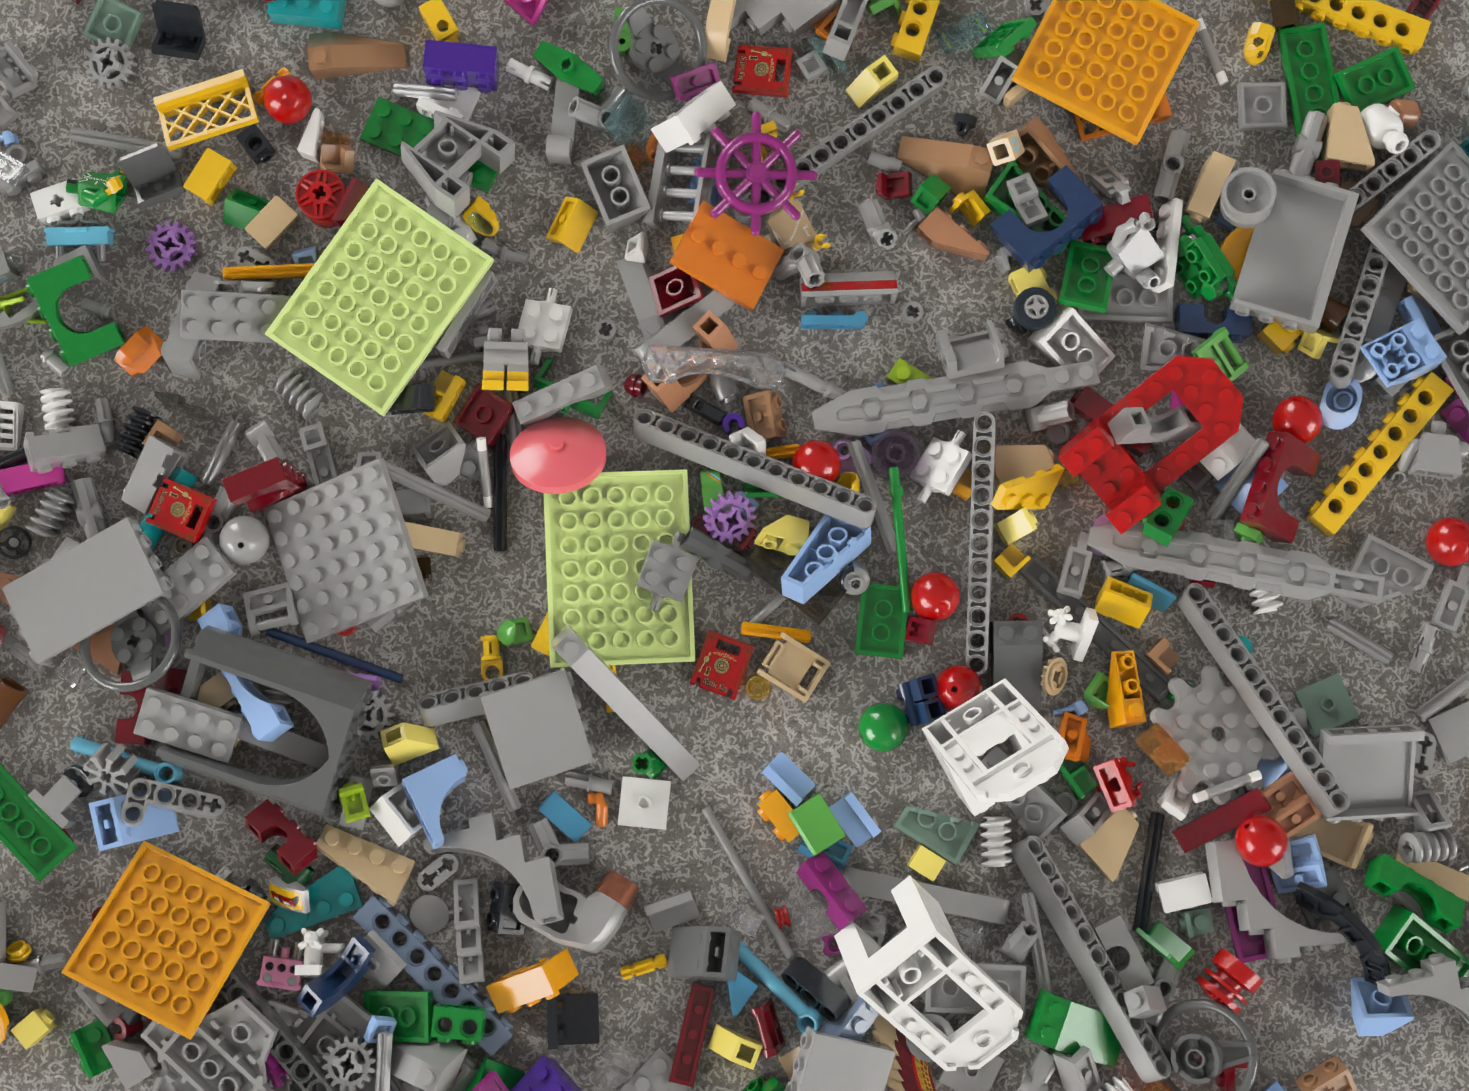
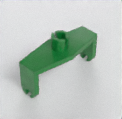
M542 40L533 54L536 61L543 64L558 79L591 93L595 99H599L601 92H604L606 89V83L603 78L574 53Z
M551 357L546 359L534 378V387L538 390L554 384V382L544 379L553 364V358ZM614 390L605 393L598 406L588 400H583L564 407L562 413L566 414L569 408H572L599 420Z

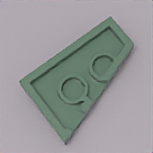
M906 805L893 828L956 866L979 828L980 823L940 815Z

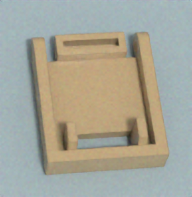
M781 632L780 636L786 642L782 643L776 640L762 662V665L768 668L767 672L759 668L756 673L806 703L831 662L796 639ZM812 664L818 670L807 688L799 683Z

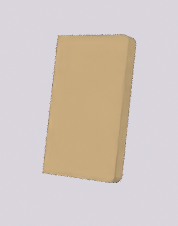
M276 195L245 227V230L264 249L268 250L299 218V215Z

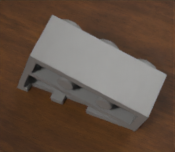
M99 424L69 427V430L57 433L55 429H49L46 435L34 436L33 431L26 432L23 447L30 471H37L38 474H43L59 466L66 469L76 466L78 462L87 461V463H95L102 460L101 457L105 456L106 448Z
M149 435L129 482L123 489L121 500L147 514L160 486H165V483L162 482L164 477L170 478L177 466L182 468L190 454L164 439Z

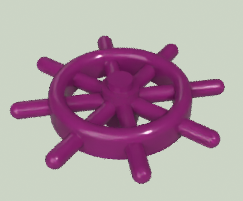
M759 112L752 114V132L742 134L733 140H730L718 127H714L711 130V134L724 147L719 155L716 167H697L694 170L696 177L715 178L717 189L723 198L711 210V216L718 218L729 206L742 214L750 215L751 234L753 236L760 234V216L770 214L780 207L793 220H799L801 217L800 212L788 201L795 188L796 180H816L818 177L815 171L797 170L794 157L789 150L800 139L801 132L794 130L783 142L772 135L761 133V114ZM751 145V161L739 148ZM761 145L773 150L762 162ZM732 155L744 169L726 168L730 156ZM779 158L785 167V170L769 169ZM726 178H744L732 191ZM768 179L786 180L782 192ZM761 187L773 198L772 201L761 204ZM747 189H751V203L739 198Z

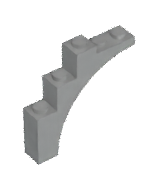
M736 0L730 30L745 20L753 32L757 30L762 36L782 21L781 23L787 32H793L798 37L836 9L842 3V0Z
M481 812L476 814V817L468 819L470 828L460 827L456 828L452 833H442L445 840L443 846L437 849H433L429 839L423 840L424 850L431 856L445 853H466L487 858L504 867L522 886L530 902L534 920L540 926L564 920L554 862L549 856L546 857L544 855L533 857L532 861H529L527 843L521 835L508 834L501 839L499 821L492 813Z
M1235 840L1205 843L1212 902H1222V907L1236 906L1239 931L1249 930V935L1263 934L1266 959H1276L1277 964L1292 963L1291 958L1301 957L1300 952L1313 951V946L1320 945L1321 950L1336 949L1335 944L1345 943L1344 936L1341 933H1325L1306 928L1291 921L1277 911L1261 895L1250 878L1243 859L1236 849Z
M1442 953L1431 954L1428 959L1420 960L1421 969H1411L1408 971V974L1387 975L1384 980L1376 981L1378 991L1389 997L1411 994L1426 995L1440 999L1461 1014L1469 1024V977L1459 978L1456 961Z

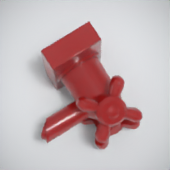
M1125 756L1093 766L1099 781L1096 788L1098 792L1104 793L1111 813L1137 804L1135 798L1140 799L1142 797L1139 789L1144 786V783L1139 781L1135 786L1132 785L1133 778L1127 772L1126 767H1135L1136 764L1134 761L1127 762Z

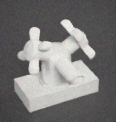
M1069 606L1055 611L1048 610V615L1053 616L1050 619V624L1056 623L1054 631L1050 634L1042 627L1043 641L1052 647L1056 653L1060 651L1056 645L1060 638L1072 641L1070 648L1073 660L1083 662L1099 623L1096 609L1086 607L1080 623L1066 621L1073 619L1071 614H1067L1070 611Z
M302 928L301 933L304 935V941L298 944V948L303 949L305 947L303 965H295L294 975L304 978H318L330 969V967L323 965V954L340 953L346 948L345 943H325V937L328 936L329 931L323 928H319L316 932Z

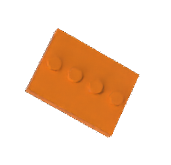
M703 200L669 263L751 312L755 308L784 249L760 234L753 236L750 228L724 212L718 218H713L710 213L714 206Z

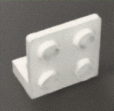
M468 87L466 91L458 90L459 95L454 102L419 97L416 107L419 114L433 120L436 110L469 120L481 92L474 87Z

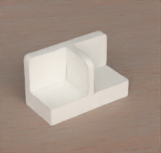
M1203 872L1154 883L1155 892L1160 895L1165 913L1212 902L1206 873Z

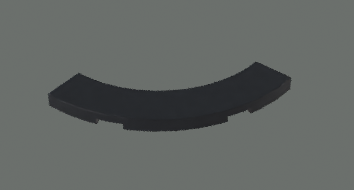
M1300 881L1296 887V904L1307 908L1325 920L1329 918L1340 927L1338 931L1352 946L1355 945L1360 953L1359 958L1364 970V980L1377 985L1376 981L1384 980L1387 975H1391L1390 965L1381 945L1363 922L1334 898Z

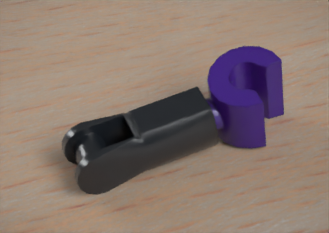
M693 393L690 395L691 398L688 404H684L687 410L719 427L722 424L727 436H730L732 433L730 429L732 423H737L740 430L746 428L744 419L740 414L730 413L727 415V412ZM699 402L704 405L701 411L695 409Z

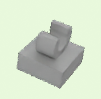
M488 325L478 326L480 337L473 338L474 347L477 352L484 351V341H487L489 330Z

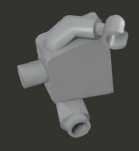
M1141 213L1139 220L1131 217L1126 223L1116 228L1112 240L1107 245V251L1113 259L1104 269L1113 278L1120 271H1123L1132 279L1137 280L1144 289L1154 290L1160 285V278L1148 267L1161 259L1164 254L1149 232L1156 226L1154 218H1150L1149 213Z
M1431 422L1430 433L1424 432L1409 443L1397 463L1398 468H1394L1390 472V478L1393 481L1396 474H1402L1400 478V483L1402 484L1406 481L1405 471L1408 470V474L1455 480L1462 475V463L1466 456L1469 455V444L1459 441L1457 436L1446 435L1445 422Z

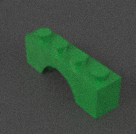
M1385 853L1368 862L1364 881L1365 887L1384 898L1398 890L1410 894L1420 905L1424 921L1443 933H1448L1462 926L1466 901Z

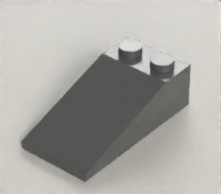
M1042 621L990 622L991 686L1005 678L1041 715Z

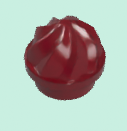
M632 374L624 381V389L632 397L644 396L647 386L641 379V374Z

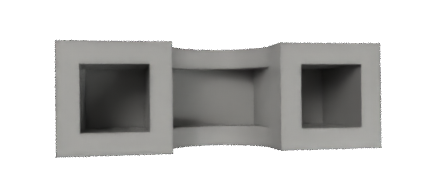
M1115 913L1091 925L1104 950L1115 946H1121L1126 953L1125 962L1122 966L1116 968V971L1128 991L1141 985L1155 983L1152 977L1155 974L1148 961L1144 962L1140 954L1143 952L1142 946L1137 939L1133 940L1129 932L1132 930V927L1125 916L1121 917L1120 914Z

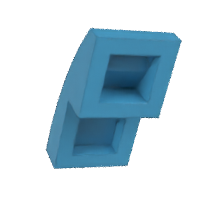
M554 790L538 807L541 813L575 843L592 826L591 822Z

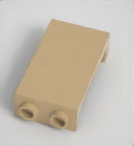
M1320 817L1291 837L1315 834L1322 857L1348 869L1356 870L1357 866L1359 867L1364 860L1365 854L1363 852L1366 844H1369L1373 839L1374 825L1364 821L1352 822L1349 820H1340L1339 823L1333 824L1325 822Z

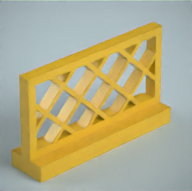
M243 69L153 98L159 112L166 146L169 151L259 122L251 92L252 87ZM246 92L241 102L233 99L236 95ZM224 100L218 109L211 106L214 102ZM230 103L237 106L232 114L224 112ZM201 107L196 116L189 114L190 110ZM243 109L250 111L252 115L243 119L238 117ZM207 111L215 113L210 122L202 119ZM177 114L179 115L174 123L168 122L166 119ZM221 116L228 118L226 124L216 125ZM185 117L193 120L187 129L180 127ZM199 123L206 126L203 132H193ZM176 130L184 133L180 139L172 141L171 138Z

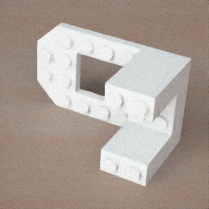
M1005 678L922 728L955 792L974 816L985 812L995 802L1013 801L1018 797H1022L1027 791L1037 785L1048 781L1050 777L1058 773L1069 749L1061 735ZM1009 738L1016 753L987 769L977 756L983 755L986 750Z
M908 876L891 890L907 925L905 930L885 946L880 947L875 940L852 921L834 936L856 993L945 1071H956L957 1067L968 1066L969 1070L980 1069L1018 1039V1023L1022 1019L1023 1010L1007 992L962 951L939 902L911 876ZM945 974L984 1008L949 1037L910 1004L913 999Z

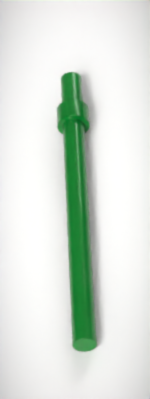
M898 467L889 468L890 487H888L889 497L892 498L902 612H911L912 605L901 500L903 486H900Z

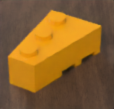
M565 948L550 959L544 957L537 964L529 967L523 966L497 978L487 985L486 988L498 1013L507 1010L509 1013H513L521 1009L524 1004L530 1007L540 1002L543 997L546 1000H550L560 994L559 990L578 976L579 973L568 949Z

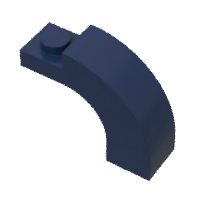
M360 933L354 935L338 961L324 974L306 983L296 1001L312 1018L326 1011L343 998L365 975L372 965L370 959L376 949Z

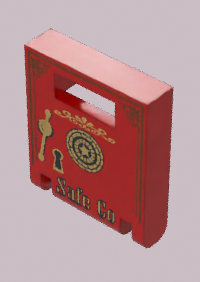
M738 45L737 52L744 54L736 55L733 83L741 84V86L734 85L732 92L788 98L793 50L791 48ZM777 61L778 64L785 65L783 82L775 81Z
M164 477L162 482L168 484V488L160 486L149 513L155 515V518L147 517L145 522L193 543H198L218 499ZM200 505L204 508L195 529L188 527L196 506Z
M709 630L690 684L694 686L697 682V677L701 678L699 688L726 697L728 690L731 689L733 692L730 699L735 701L754 645ZM718 640L740 646L739 655L737 656L716 648Z

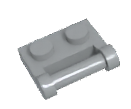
M290 582L243 593L248 627L252 636L260 634V631L288 624L292 626L300 624ZM287 609L288 615L257 622L256 616Z

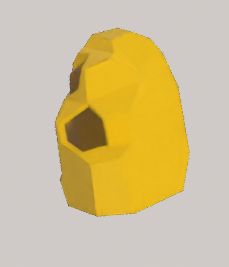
M1255 22L1250 26L1243 48L1244 59L1248 64L1255 66L1263 62L1267 57L1276 30L1272 25Z

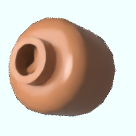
M1395 99L1387 105V107L1390 105L1400 114L1399 118L1403 122L1404 130L1414 128L1421 117L1419 106L1412 99Z

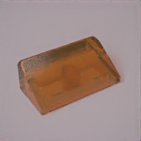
M1158 723L1152 724L1135 741L1169 778L1191 760L1190 756Z

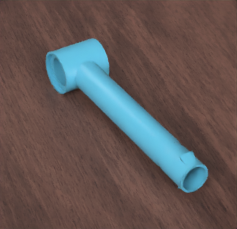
M75 736L71 742L70 749L76 754L82 753L92 756L102 746V744L84 739L85 736ZM124 751L122 753L123 758L131 757L132 755ZM136 756L138 761L133 767L136 769L140 768L141 773L155 777L157 782L176 785L183 779L184 772L181 767L166 762L158 763ZM168 768H171L173 771V776L170 780H167L165 777V772Z
M740 942L739 960L798 1017L796 1021L798 1030L804 1034L807 1026H810L817 1031L826 1018L811 1005L807 1006L746 946V943Z

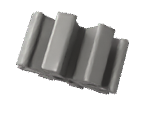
M109 743L102 744L83 767L84 771L91 772L86 779L89 785L98 781L102 783V787L99 790L101 794L107 795L112 789L115 792V796L122 795L128 789L130 783L140 774V768L136 769L133 767L138 761L137 757L132 754L131 757L123 758L122 753L125 747L120 744L113 751L109 747Z

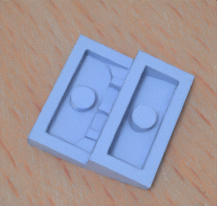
M1309 834L1288 838L1291 843L1294 875L1292 878L1282 879L1271 870L1278 894L1296 891L1300 881L1314 888L1326 887V874L1316 835Z

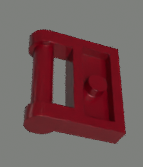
M768 998L762 1000L757 1006L750 1008L751 1015L755 1016L764 1046L762 1050L764 1058L777 1055L786 1046L773 1000Z

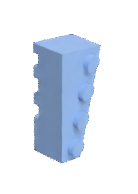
M824 514L781 577L782 595L805 604L871 545V526L859 528Z

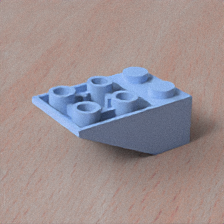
M1421 318L1360 347L1386 387L1416 379L1436 369L1447 358Z
M147 790L133 792V794L141 797L147 793ZM166 790L160 791L157 794V798L161 802H168L172 797ZM126 794L89 803L99 851L111 850L180 832L176 812L147 806L144 819L139 826H126L121 819ZM129 809L125 815L128 820L135 821L140 817V812L136 809Z

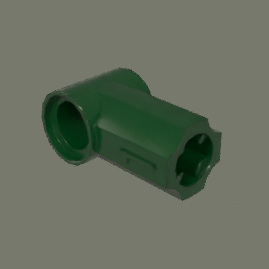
M275 844L267 852L263 861L282 876V880L287 884L297 881L304 886L315 872L311 866H306L294 876L278 860L277 849L281 846Z

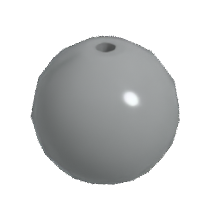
M238 516L230 519L223 525L219 534V546L223 555L229 561L247 565L259 561L266 554L269 547V534L266 527L258 519L251 516Z

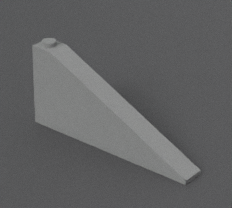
M569 624L551 640L554 650L682 781L701 765Z

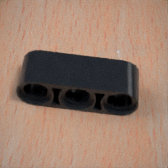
M428 384L407 385L388 412H391V415L435 411L436 386Z
M801 956L796 957L781 974L782 980L788 987L831 1022H836L851 1005V999L843 990Z

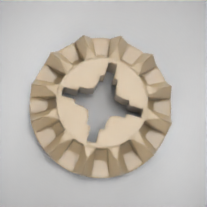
M1054 656L1052 659L1047 660V665L1043 666V674L1040 675L1042 677L1040 685L1043 687V692L1053 696L1063 689L1068 676L1065 660Z

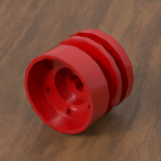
M318 169L310 171L297 184L295 196L298 206L310 221L319 227L333 228L339 226L331 218L347 190L346 186L336 174L329 170Z
M1221 947L1211 959L1218 968L1217 972L1215 973L1208 968H1204L1203 972L1211 979L1207 981L1198 975L1195 981L1210 999L1225 1005L1238 1014L1240 1008L1233 1000L1236 999L1245 1005L1247 1001L1240 994L1242 989L1254 995L1263 984V980L1238 958Z

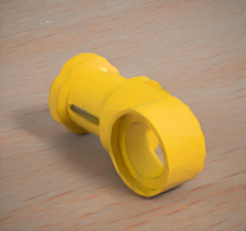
M497 635L481 636L480 641L483 642V656L481 657L482 678L489 680L486 676V671L491 666H496L499 669L498 677L504 676L503 659L500 656V640L497 638Z

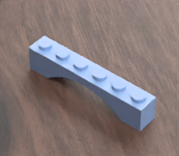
M218 603L197 620L201 630L210 625L242 636L243 625L232 606ZM221 670V673L227 678L231 686V693L237 698L241 706L243 716L247 718L251 725V732L256 739L273 742L294 726L284 705L273 702L264 696L251 680Z

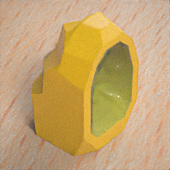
M479 195L476 196L465 208L461 216L465 223L477 233L484 236H494L499 230L496 213L490 208L488 202Z

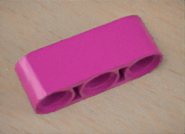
M29 464L0 470V483L7 496H11V493L18 495L34 491V488L40 490L50 486L54 487L57 486V483L63 485L66 483V478L62 466L52 468V471L38 474L37 471L31 472Z

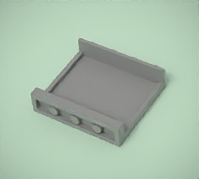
M559 667L560 670L495 692L489 693V691L479 694L510 790L594 762L592 754H595L596 751L592 740L587 741L585 734L586 731H589L585 717L580 718L578 709L582 708L578 695H573L571 686L575 685L571 672H566L564 667Z
M1414 724L1320 729L1319 754L1350 798V806L1347 810L1333 817L1323 815L1321 818L1327 823L1336 824L1340 820L1362 822L1363 819L1384 821L1389 817L1409 819V816H1419V812L1412 807L1416 741H1424L1425 731Z
M807 1026L806 1032L800 1040L801 1048L798 1057L794 1060L792 1078L786 1086V1091H884L896 1052L885 1043L877 1042V1045L816 1032L812 1027Z

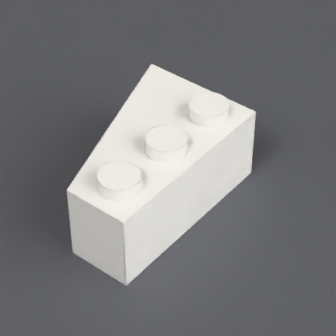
M719 81L692 98L679 111L670 114L666 121L651 128V131L666 153L686 143L693 145L702 138L700 135L702 132L706 134L716 127L714 122L717 120L721 122L730 116L729 110L736 106L723 83Z

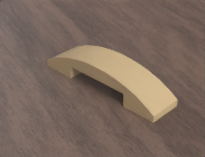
M736 0L710 1L705 27L707 58L726 62L731 41L728 37Z

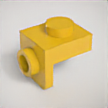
M974 189L967 194H964V192L958 194L952 200L954 204L948 210L951 214L960 210L973 227L981 223L991 212Z

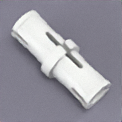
M510 58L507 64L509 67H506L505 70L507 73L509 72L524 79V82L527 84L533 83L546 91L550 90L554 77L536 70V67L533 65L527 66L514 60V58Z

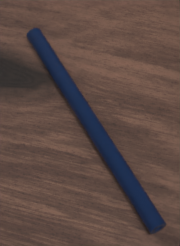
M275 628L266 631V636L399 684L402 683L403 674L314 642L307 643L303 638Z

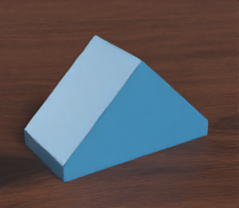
M737 969L736 982H728L733 1016L739 1014L758 987L756 981L739 969Z

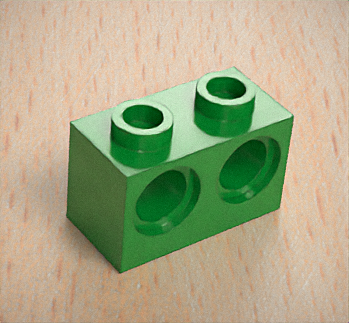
M1169 486L1164 494L1160 492L1161 505L1145 516L1141 522L1145 524L1142 534L1166 547L1169 546L1194 502V499ZM1168 504L1173 505L1176 508H1170ZM1156 523H1162L1164 527L1158 526Z
M437 1003L433 1010L431 1037H437L438 1042L448 1043L452 1042V1039L462 1040V1044L476 1045L477 1041H481L484 1038L487 1007ZM441 1018H449L452 1021V1028L449 1030L444 1029L440 1023ZM466 1020L476 1022L477 1030L475 1032H470L466 1029Z

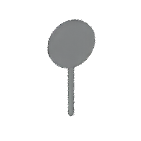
M431 894L419 897L413 903L410 910V918L413 925L424 933L440 931L447 924L449 915H454V910H449L442 898ZM481 909V914H488L490 912V909Z

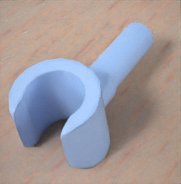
M4 131L0 135V142H4L6 147L19 144L17 135L11 131Z
M1078 700L1067 707L1053 710V714L1057 716L1074 710L1076 715L1080 716L1088 711V707L1084 701Z

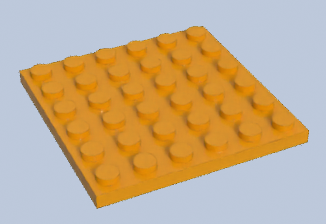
M1052 0L1011 81L1137 146L1201 22L1159 0Z
M143 841L61 973L191 1040L271 904L226 880Z

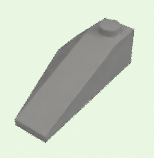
M625 258L616 261L644 340H646L684 310L679 309L660 318L649 282V277L655 275L646 263L627 261Z
M437 1040L430 1043L392 1042L391 1075L424 1091H451L468 1049L451 1042H438ZM377 1043L374 1047L375 1051L371 1054L372 1057L377 1056Z

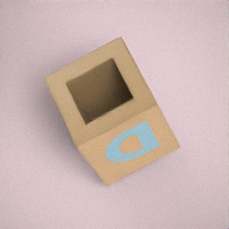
M1017 129L997 135L986 144L994 166L1016 160L1025 152Z

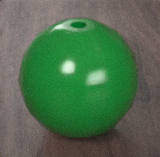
M880 702L871 705L863 712L859 719L858 731L866 746L874 751L884 753L895 750L904 742L908 734V721L900 708L891 703Z

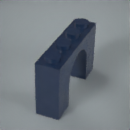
M1067 165L1047 180L1049 191L1068 211L1066 219L1059 227L1048 232L1030 230L1010 209L991 223L993 235L1028 273L1033 269L1040 268L1052 254L1061 252L1065 244L1072 239L1075 240L1080 237L1084 229L1091 224L1098 223L1104 215L1103 203Z

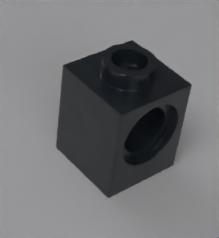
M256 124L250 125L235 136L257 165L268 162L273 157V153L276 152ZM262 142L259 149L253 150V146L256 143Z

